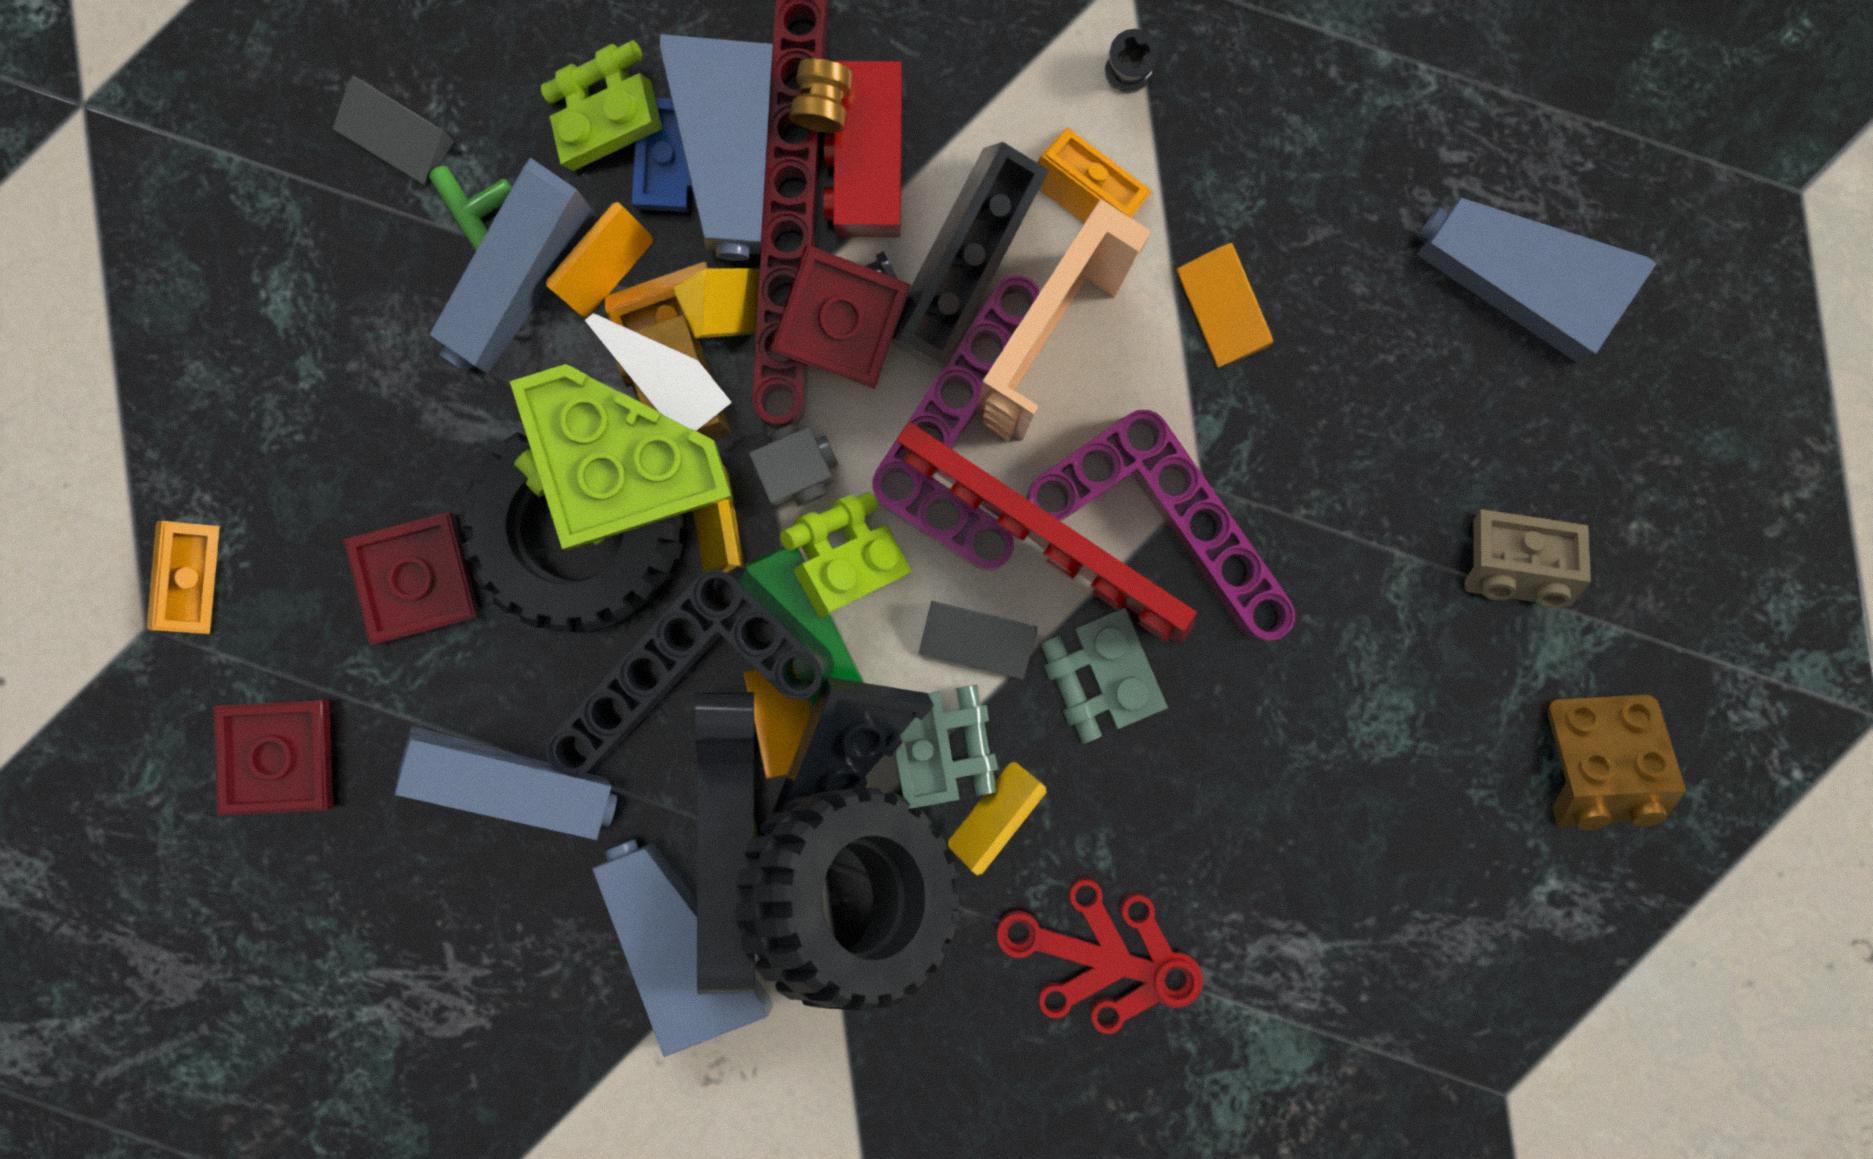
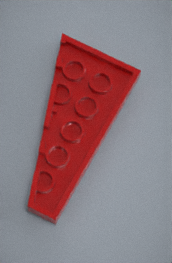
M910 421L896 439L902 449L907 452L903 459L907 465L928 479H931L937 473L953 485L949 492L960 501L975 510H978L980 505L999 517L996 524L1023 542L1026 538H1029L1045 550L1043 555L1047 558L1046 562L1072 580L1079 573L1091 582L1090 586L1094 589L1092 591L1093 594L1119 611L1123 605L1139 616V624L1165 642L1171 638L1179 645H1182L1193 629L1197 614L1195 610Z

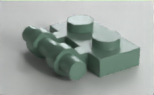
M1126 608L1075 628V634L1082 648L1076 652L1067 653L1060 635L1040 643L1048 664L1044 665V669L1050 681L1055 679L1067 706L1063 710L1064 716L1069 726L1075 725L1082 744L1102 736L1094 717L1101 712L1108 710L1115 728L1120 729L1168 708ZM1089 665L1101 694L1089 699L1086 698L1075 670Z
M977 684L956 688L960 709L954 711H943L940 691L928 693L934 704L933 708L922 720L915 718L900 735L903 743L895 753L903 797L910 803L909 809L960 800L956 778L972 775L976 796L997 792L993 771L998 770L996 753H990L984 723L990 720L987 705H981ZM963 727L968 757L952 760L947 729Z

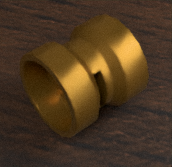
M814 58L800 61L796 81L800 86L801 95L792 101L789 115L791 122L817 132L837 133L842 131L847 111L841 103L844 100V96L851 91L854 76L852 70L837 62Z

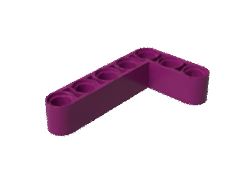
M1013 275L1003 279L995 287L956 347L948 365L943 367L909 419L911 423L920 429L924 427L936 429L942 436L943 444L953 449L976 414L982 382L995 361L984 363L977 360L972 354L971 346L978 339L991 338L999 344L1001 352L1003 351L1025 315L1021 317L1008 315L1001 306V300L1008 294L1019 293L1024 295L1032 306L1040 290L1027 277ZM956 382L965 384L972 393L971 402L962 408L947 406L941 397V393L947 385ZM895 440L872 479V487L878 503L972 566L983 571H992L1002 567L1010 559L1014 550L1013 536L996 524V518L981 508L975 510L952 495L949 492L950 488L934 479L937 473L931 479H928L903 461L907 452ZM902 472L911 478L913 489L907 498L892 500L883 494L882 484L889 474ZM946 501L954 505L959 513L957 524L949 530H938L931 526L927 519V513L933 504ZM983 531L997 533L1004 542L1002 555L995 560L986 561L981 559L974 551V538Z
M1137 410L1128 414L1041 474L1031 484L1026 499L1039 508L1041 507L1037 502V492L1040 487L1055 485L1063 490L1066 496L1064 509L1058 513L1049 514L1059 521H1064L1132 474L1235 623L1247 637L1255 640H1277L1284 637L1292 629L1295 622V609L1290 599L1166 421L1158 413L1151 410ZM1133 424L1148 426L1154 435L1152 449L1140 451L1131 446L1127 439L1129 426ZM1098 454L1108 461L1110 474L1107 480L1094 482L1084 475L1082 461L1085 456ZM1174 468L1183 475L1185 487L1179 496L1168 495L1161 489L1159 474L1162 469ZM1196 512L1209 514L1216 524L1215 534L1209 541L1199 540L1192 534L1190 521ZM1229 556H1235L1245 564L1247 575L1239 586H1232L1223 578L1222 565ZM1263 600L1270 602L1277 611L1276 624L1269 631H1263L1258 628L1253 619L1255 607Z

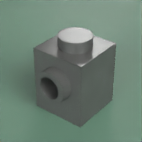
M797 424L788 425L769 434L767 438L770 444L749 453L768 498L775 507L794 499L799 507L827 495L825 486L835 482L830 469L839 465L826 435L816 439L810 426L800 430Z

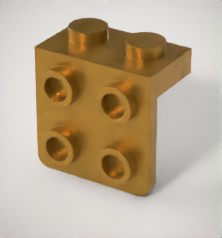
M1651 695L1559 699L1553 701L1547 714L1566 780L1562 791L1552 807L1557 827L1578 826L1582 830H1596L1614 823L1632 822L1637 827H1650L1666 821L1685 793L1686 788L1656 698Z

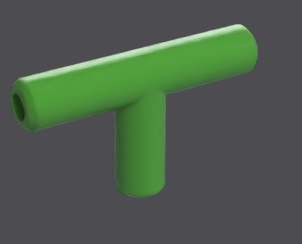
M440 165L430 172L429 178L472 247L477 251L488 232L481 218L503 205L512 186L506 179H501L468 200L449 168Z

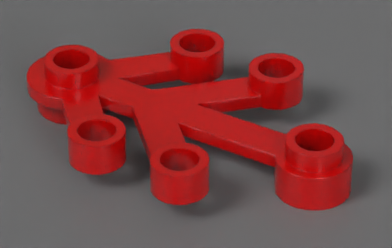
M1090 878L1075 880L1071 884L1068 894L1073 907L1079 912H1083L1100 945L1040 928L1036 919L1025 911L1009 912L1001 918L997 925L996 935L998 944L1011 957L1024 958L1037 950L1092 967L1063 984L1050 982L1041 988L1038 994L1039 1006L1041 1011L1050 1018L1064 1017L1070 1011L1072 1005L1123 977L1144 982L1143 985L1118 1000L1104 997L1094 1002L1090 1010V1018L1094 1027L1103 1034L1117 1032L1122 1027L1124 1021L1158 1002L1171 1008L1185 1007L1197 999L1203 987V975L1199 965L1192 957L1185 953L1172 952L1154 919L1155 908L1153 903L1147 896L1140 893L1126 896L1121 903L1120 911L1125 922L1129 926L1138 929L1153 961L1131 955L1128 952L1102 904L1103 894L1101 888ZM1090 886L1094 888L1095 898L1090 904L1083 905L1076 901V892L1080 887ZM1137 901L1145 903L1147 905L1145 917L1140 920L1131 919L1128 915L1130 905ZM1023 923L1028 927V935L1024 940L1013 941L1009 938L1008 929L1012 924ZM1175 969L1184 973V981L1179 987L1171 988L1165 984V977L1169 971ZM1059 991L1065 996V1002L1060 1008L1051 1009L1045 1005V998L1050 992ZM1104 1007H1112L1117 1011L1115 1021L1108 1025L1101 1024L1097 1020L1099 1011Z

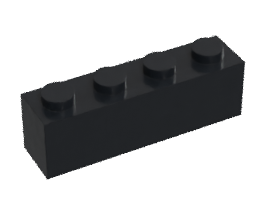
M1004 142L983 148L909 289L891 344L928 365H948L1049 171L1047 168Z

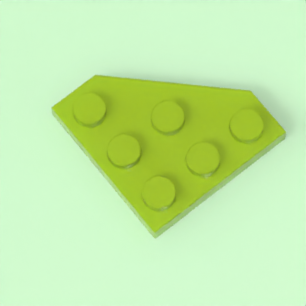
M567 364L510 381L563 550L576 548L733 498L716 442L711 438L670 419L649 406L608 387Z

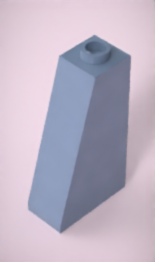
M660 34L662 64L706 250L716 251V257L732 261L748 260L749 253L761 254L773 44Z
M532 158L528 160L430 333V336L445 345L439 355L466 373L474 365L489 374L548 289L546 286L547 279L582 240L598 217L576 188Z
M1464 198L1458 200L1447 211L1441 207L1437 208L1420 232V235L1427 240L1417 253L1419 257L1575 362L1595 355L1657 264L1648 257Z
M414 726L410 728L395 789V795L594 840H597L601 826H610L617 802V795L610 794L611 785L604 777L589 773L574 777L554 771L549 763Z
M633 839L605 850L604 853L607 860L594 867L593 872L663 1057L768 1017L773 1004L769 994L756 977L755 993L697 995V899L656 845L650 843L638 848L636 840Z

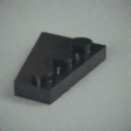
M826 677L773 813L782 812L786 803L799 797L811 796L812 793L866 787L868 784L866 780L868 773L884 754L891 757L903 743L900 735L915 718L922 720L933 708L934 704L929 694Z

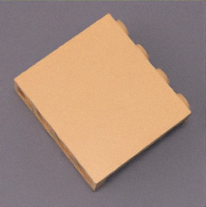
M1100 199L984 378L977 412L982 415L983 421L981 425L1005 441H1009L1012 435L1021 441L1023 440L1039 406L1017 393L1015 389L1085 281H1089L1115 298L1152 231Z

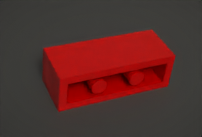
M836 61L852 70L854 76L851 91L844 96V100L841 103L847 111L844 129L837 133H825L824 137L825 166H834V187H824V220H834L836 236L900 237L902 63L894 61Z

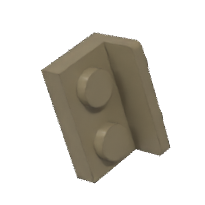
M1480 509L1474 518V567L1465 579V591L1483 594L1486 598L1492 600L1511 598L1537 602V604L1546 608H1560L1571 606L1590 584L1588 525Z

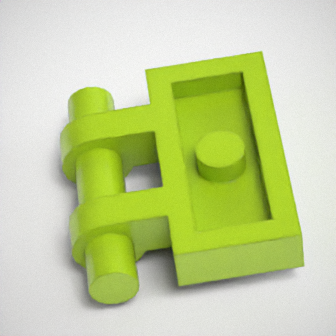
M633 40L619 47L614 44L596 51L595 59L579 67L570 64L556 71L554 79L541 85V92L549 104H554L564 98L566 100L567 108L551 115L550 120L560 164L571 171L663 129L651 80L641 73L632 77L629 75L628 67L643 60L641 49ZM606 79L608 88L590 96L588 87Z
M866 492L858 497L851 494L834 501L831 509L820 514L813 511L795 519L794 526L780 533V540L785 549L792 551L802 546L809 561L802 563L793 571L819 619L902 579L912 572L887 524L873 531L868 529L865 517L878 510L877 499L870 492ZM840 529L847 543L832 549L827 540V535Z

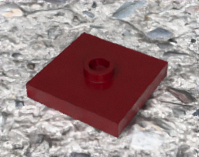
M806 245L769 352L870 389H875L911 284Z
M446 512L343 539L370 645H378L481 618L454 513Z
M329 700L213 706L217 816L333 809Z

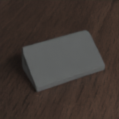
M353 75L347 84L333 129L426 186L430 181V172L440 165L454 141L439 127Z
M931 600L918 654L1024 680L1038 627Z

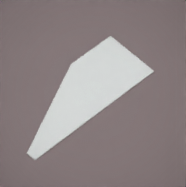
M594 313L585 320L661 414L697 431L732 403L698 360Z

